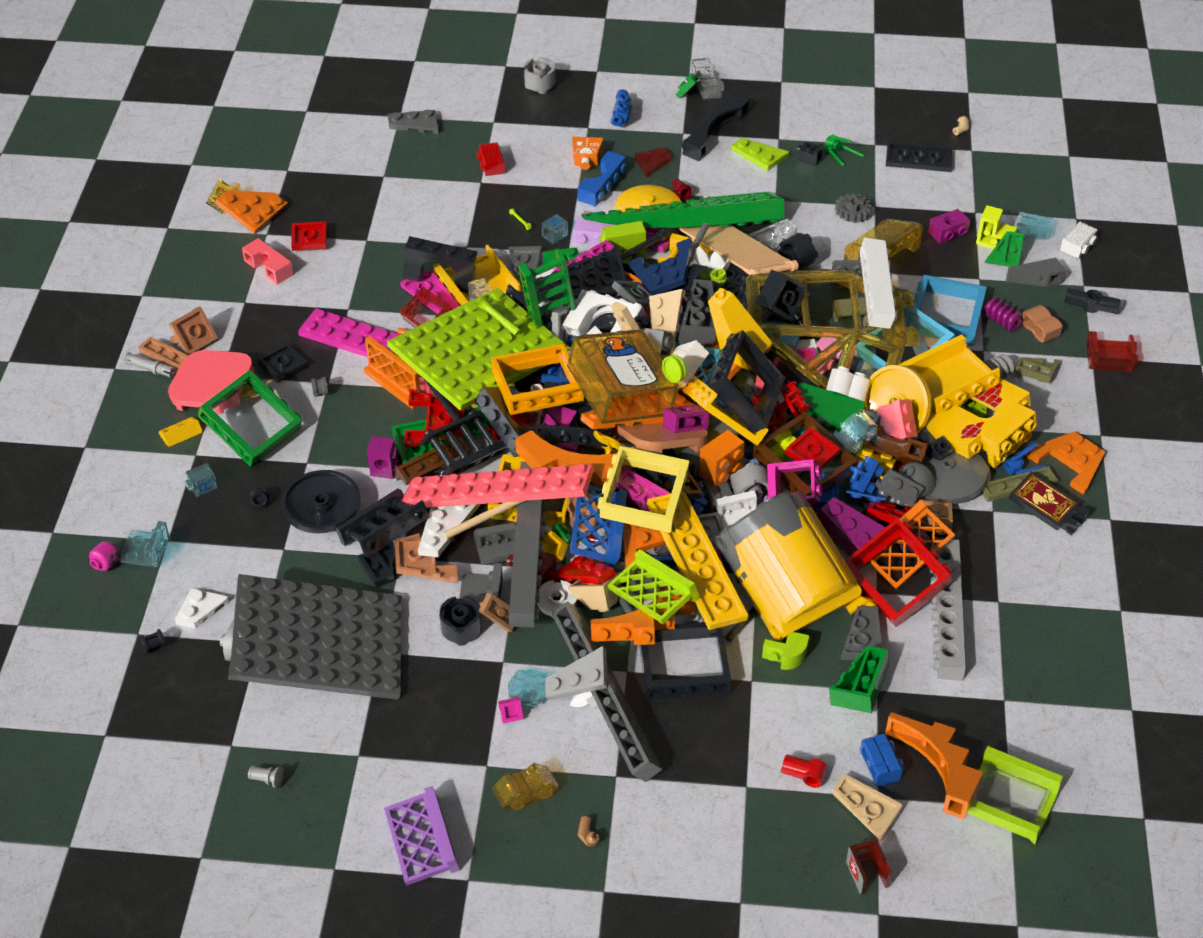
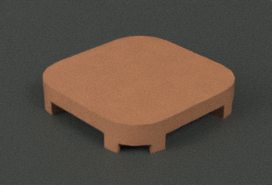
M634 422L633 426L617 424L618 441L628 440L636 445L637 450L662 455V449L686 446L695 452H700V449L707 444L708 432L705 429L674 433L663 427V423L643 425L642 422Z

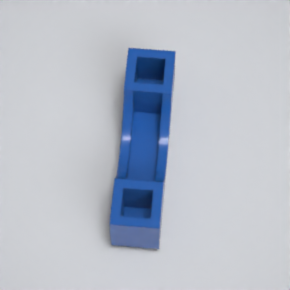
M608 151L601 159V173L603 175L583 180L577 188L578 201L592 206H596L599 201H602L604 195L611 190L612 185L618 181L621 174L625 173L627 169L626 156Z

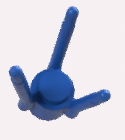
M1037 443L1027 446L1015 456L1004 461L1003 465L1006 472L1010 475L1014 473L1017 475L1047 467L1044 465L1022 469L1024 462L1021 457L1035 448Z

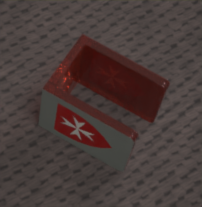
M877 839L849 846L846 863L860 895L864 894L867 882L860 861L872 858L884 887L888 888L890 885L892 871ZM868 849L863 854H857L861 850Z

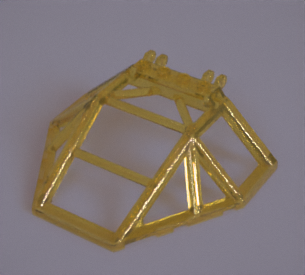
M832 269L780 272L806 287L807 283L834 282L849 288L854 328L811 326L807 291L801 302L803 325L762 323L761 306L756 304V301L760 294L759 286L764 285L769 273L752 274L746 278L748 313L771 340L772 345L778 349L776 352L785 360L789 358L798 365L796 369L818 387L822 385L824 388H827L829 380L816 369L841 350L842 353L837 369L839 366L849 369L858 340L890 352L885 366L900 364L906 344L916 346L920 343V338L917 337L919 335L918 329L912 326L906 327L903 307L911 308L914 305L913 293L908 289L901 290L894 286L893 298L896 299L894 308L897 311V319L895 322L893 321L890 329L882 328L883 338L870 334V332L880 327L867 325L862 328L857 293L865 295L863 276L851 271ZM781 335L838 339L807 362L779 338Z

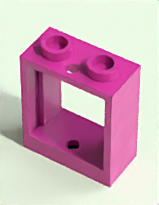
M814 459L767 464L768 499L781 494V473L811 470L812 495L805 496L809 504L820 503L822 486L819 484V477L822 476L821 466Z

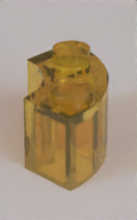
M533 763L520 772L505 774L491 789L503 809L517 811L541 799L549 798L559 785L547 766Z

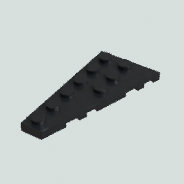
M618 246L613 247L607 252L603 251L592 258L588 257L567 266L571 289L576 299L582 289L586 291L593 290L600 295L616 296L618 292L612 287L614 281H627ZM556 270V271L552 272L550 275H553V274H555V273H558L559 271ZM541 276V277H539V278L534 279V281H535V282H536V281H539V280H541V279H543V278H546V277H548V276H545V277H542V276ZM561 279L539 288L536 293L540 294L561 285ZM561 292L541 302L555 301L564 297V294Z

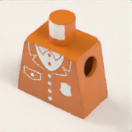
M572 137L574 165L580 166L583 170L598 166L603 153V138Z

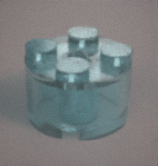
M860 409L859 414L855 412L840 425L842 430L839 433L835 431L833 435L849 452L852 451L855 454L863 447L862 444L866 439L870 441L877 435L878 426L863 409Z

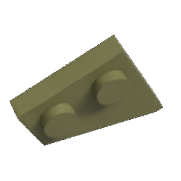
M1020 357L1014 372L1037 379L1040 382L1049 383L1058 368L1060 360L1054 359L1053 363L1043 362V358Z

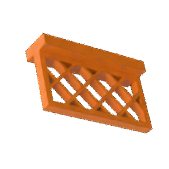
M368 336L365 338L368 365L364 367V373L407 406H409L410 389L424 394L420 389L419 374L372 337ZM409 406V407H410L411 409H415L417 406Z
M922 500L900 518L901 522L906 521L912 530H918L920 537L921 530L932 531V540L923 541L925 544H932V550L936 554L955 537V534L927 508V505ZM928 515L933 520V527H921V520ZM935 531H944L948 536L944 540H935ZM897 539L868 563L896 590L925 565L922 560L920 561L916 553H906V542ZM894 544H903V553H892V546ZM880 557H889L888 567L879 566L875 561ZM891 557H903V567H891ZM906 557H917V564L914 567H905ZM891 570L903 571V577L898 582H895L891 578Z

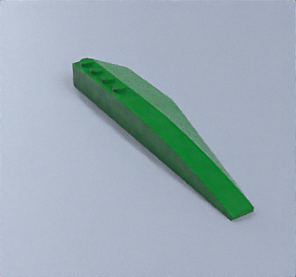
M767 191L703 197L700 200L688 199L686 200L687 203L673 201L670 205L667 203L639 206V209L630 207L625 208V212L615 209L608 211V214H605L603 211L582 214V218L588 221L614 225L642 221L644 227L680 228L699 227L703 223L709 226L720 225L721 227H729L733 223L747 225V222L761 224L765 220L779 222V219H785L784 198Z

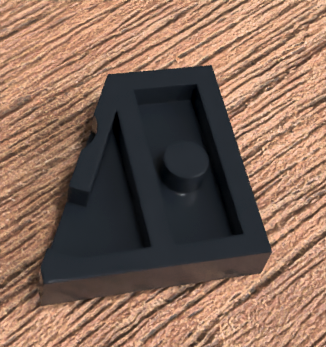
M393 541L367 558L364 554L358 555L359 563L375 587L394 580Z

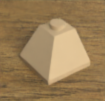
M615 572V576L601 584L581 583L580 579H578L568 587V590L590 610L608 611L610 607L617 603L618 595L609 590L607 585L621 572Z

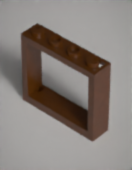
M806 411L763 438L758 446L754 444L752 456L766 469L767 464L783 463L770 448L801 428L807 430L812 427L840 447V453L835 458L842 465L819 480V484L822 486V494L853 474L854 471L849 468L850 466L856 468L858 463L855 455L844 448L840 441H837L830 435L829 431L824 429ZM794 472L781 473V484L789 492L797 491L802 492L804 496L812 495L811 485L808 487Z

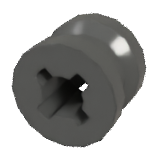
M326 377L321 379L311 378L313 396H318V394L322 393L328 395Z

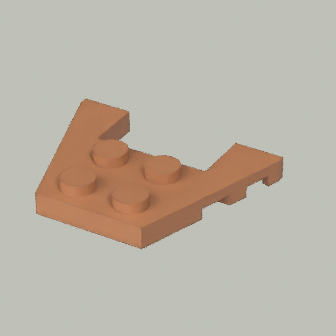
M418 533L395 540L397 574L458 583L457 564L436 566L435 557L418 555L422 535L420 536ZM454 536L450 539V542H455Z

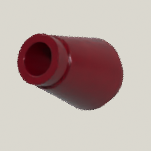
M680 179L672 181L673 189L679 199L685 200L691 196L690 185Z

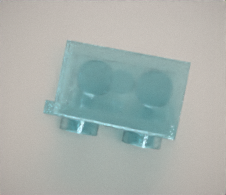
M1019 212L1016 232L1024 233V236H1034L1041 240L1049 239L1053 218Z

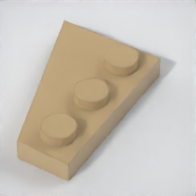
M846 774L842 775L833 788L832 794L880 841L902 809L903 804Z

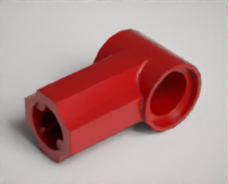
M786 754L781 767V773L802 779L809 787L819 788L822 785L828 766L820 759L814 758L808 761Z

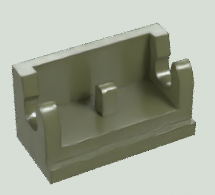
M865 297L833 300L831 313L834 322H839L838 319L840 317L866 316Z

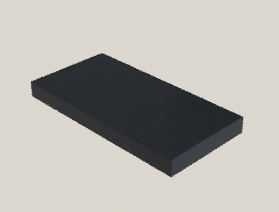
M887 142L885 166L951 172L952 147Z

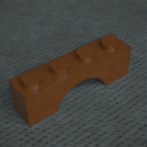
M856 422L853 423L848 437L850 447L860 450L864 448L870 449L879 455L882 453L889 454L892 458L897 459L896 461L906 464L909 462L924 464L928 453V444L910 438L906 440L891 438L877 432L870 426Z

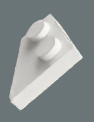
M191 588L175 618L176 624L197 628L205 619L215 614V609L222 604L224 606L228 604V596Z

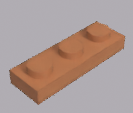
M149 337L138 347L140 353L154 360L162 361L163 364L176 368V371L179 370L183 361L189 356L152 337Z

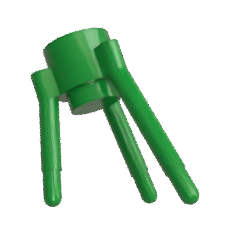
M832 134L825 140L826 151L842 166H845V164L834 153V151H838L840 148L863 158L865 157L864 154L840 142L851 143L849 139Z
M563 522L555 524L552 531L564 542H569L573 529L568 528ZM564 555L562 561L565 566L566 564H568L566 556Z

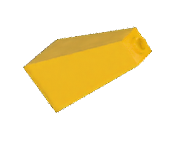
M720 288L709 299L708 304L721 351L726 344L727 337L731 333L735 334L741 330L750 337L763 353L773 344L733 293ZM737 353L733 363L749 370L751 367Z

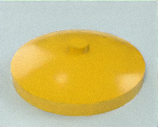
M640 185L632 187L619 195L615 203V209L625 212V208L639 209V206L659 203L670 205L673 201L681 200L674 192L667 188L656 185Z
M903 365L885 366L873 373L869 378L870 383L864 400L866 405L863 409L878 414L877 408L879 406L891 404L892 401L911 399L916 430L919 433L926 425L931 412V395L923 377L912 368ZM880 423L877 429L879 433H881Z

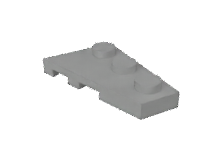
M602 646L546 677V698L554 700L607 688L606 649Z

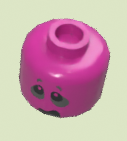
M102 542L89 553L91 566L100 571H107L112 568L120 559L118 547L111 542Z

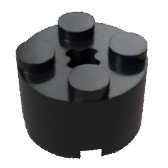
M796 233L779 243L780 249H778V254L791 261H797L798 270L794 271V273L813 264L819 257L812 244V238L807 233Z
M455 596L443 602L439 613L442 635L459 646H464L474 640L482 630L479 604L468 596L457 599Z

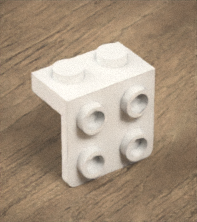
M755 491L742 492L741 494L716 499L717 512L720 515L724 529L756 509L757 496Z

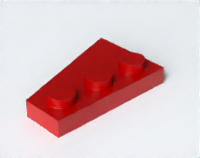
M577 556L572 562L550 573L552 581H558L560 578H565L566 582L580 579L581 583L601 584L616 575L614 568L584 556Z

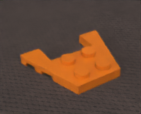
M1074 431L1038 444L1025 456L1038 464L1048 455H1052L1079 473V475L1071 480L1070 486L1085 495L1104 457L1105 451Z
M624 523L622 545L624 548L625 569L636 560L634 554L638 550L646 551L666 545L659 530Z

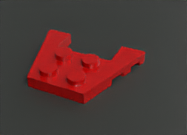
M414 389L409 391V406H427L425 430H405L404 448L421 445L420 442L428 430H436L454 422L436 397H432L430 393L420 394ZM450 402L460 418H463L465 409L460 411ZM460 429L453 432L455 437L463 435ZM444 436L439 438L438 440H445L447 439V437Z

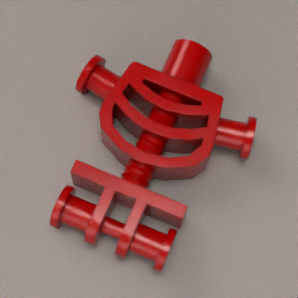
M795 381L786 385L790 393H787L783 387L781 388L785 401L780 403L777 400L776 402L777 406L774 407L768 427H766L771 433L786 423V408L789 407L796 417L799 416L796 410L797 406L800 413L809 409V405L805 404V397L801 395V390L797 389ZM760 393L752 398L753 403L757 404Z

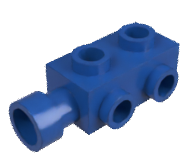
M620 89L616 94L617 101L614 105L610 123L614 126L623 127L624 123H628L633 105L630 104L631 98L628 91Z

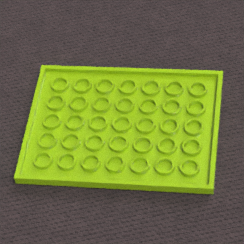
M499 288L388 340L387 344L394 353L460 411L474 404L475 398L484 387H498L492 373V357L564 344L567 351L571 349L542 324L535 326L528 312ZM489 295V303L505 318L514 322L521 316H525L528 321L526 324L518 327L521 331L515 336L489 312L483 309L476 310L477 302L483 296ZM547 365L503 373V376L509 386Z

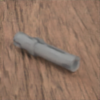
M130 352L124 356V358L129 359H124L126 364L152 371L155 375L161 374L173 378L176 374L172 372V370L176 371L175 367L163 364L162 361H153Z

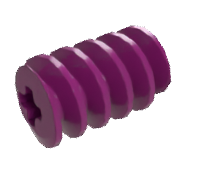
M994 297L983 309L984 315L997 322L998 325L1003 326V328L1008 329L1011 333L1015 332L1022 323V318H1020L1021 312H1016L1014 307L1010 309V305H1005L1003 300L999 301V297Z

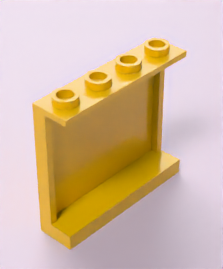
M486 245V254L477 257L475 281L471 294L461 292L454 284L455 273L451 267L443 269L439 263L432 265L433 272L459 306L496 288L506 293L509 284L517 291L522 290L520 281L514 278L512 271L506 268L504 261L498 258L495 250H492L489 245Z
M962 334L898 364L912 368L923 377L931 395V410L935 414L1000 384V369L991 370L967 348L966 338Z
M695 375L692 376L682 389L701 407L757 446L769 431L765 427L752 433L735 413L731 416L713 403L718 394Z

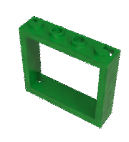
M251 370L200 406L198 417L250 467L297 432L302 423L300 415L289 408L286 401L280 399L274 390L269 386L267 387L261 378ZM247 384L289 423L255 450L213 411L214 408Z

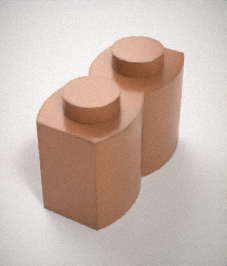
M1038 305L1023 312L1022 324L1040 342L1044 343L1060 336L1063 327L1061 322L1054 316H1051L1050 311L1044 306Z

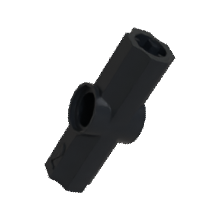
M1068 288L1064 303L1083 307L1089 313H1096L1099 310L1117 314L1121 299L1103 296L1101 292L1094 289L1084 292Z

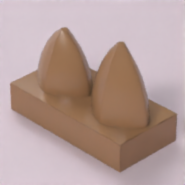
M487 593L484 601L478 603L480 607L479 612L504 630L512 632L514 627L509 626L510 606L495 595Z

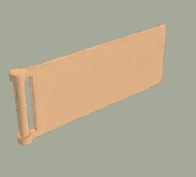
M720 225L709 226L701 241V244L719 253L723 258H729L731 263L748 273L751 279H758L759 276L768 275L771 269L777 272L798 270L796 260L791 261L731 225L729 227H721ZM701 226L680 227L679 230L695 239Z

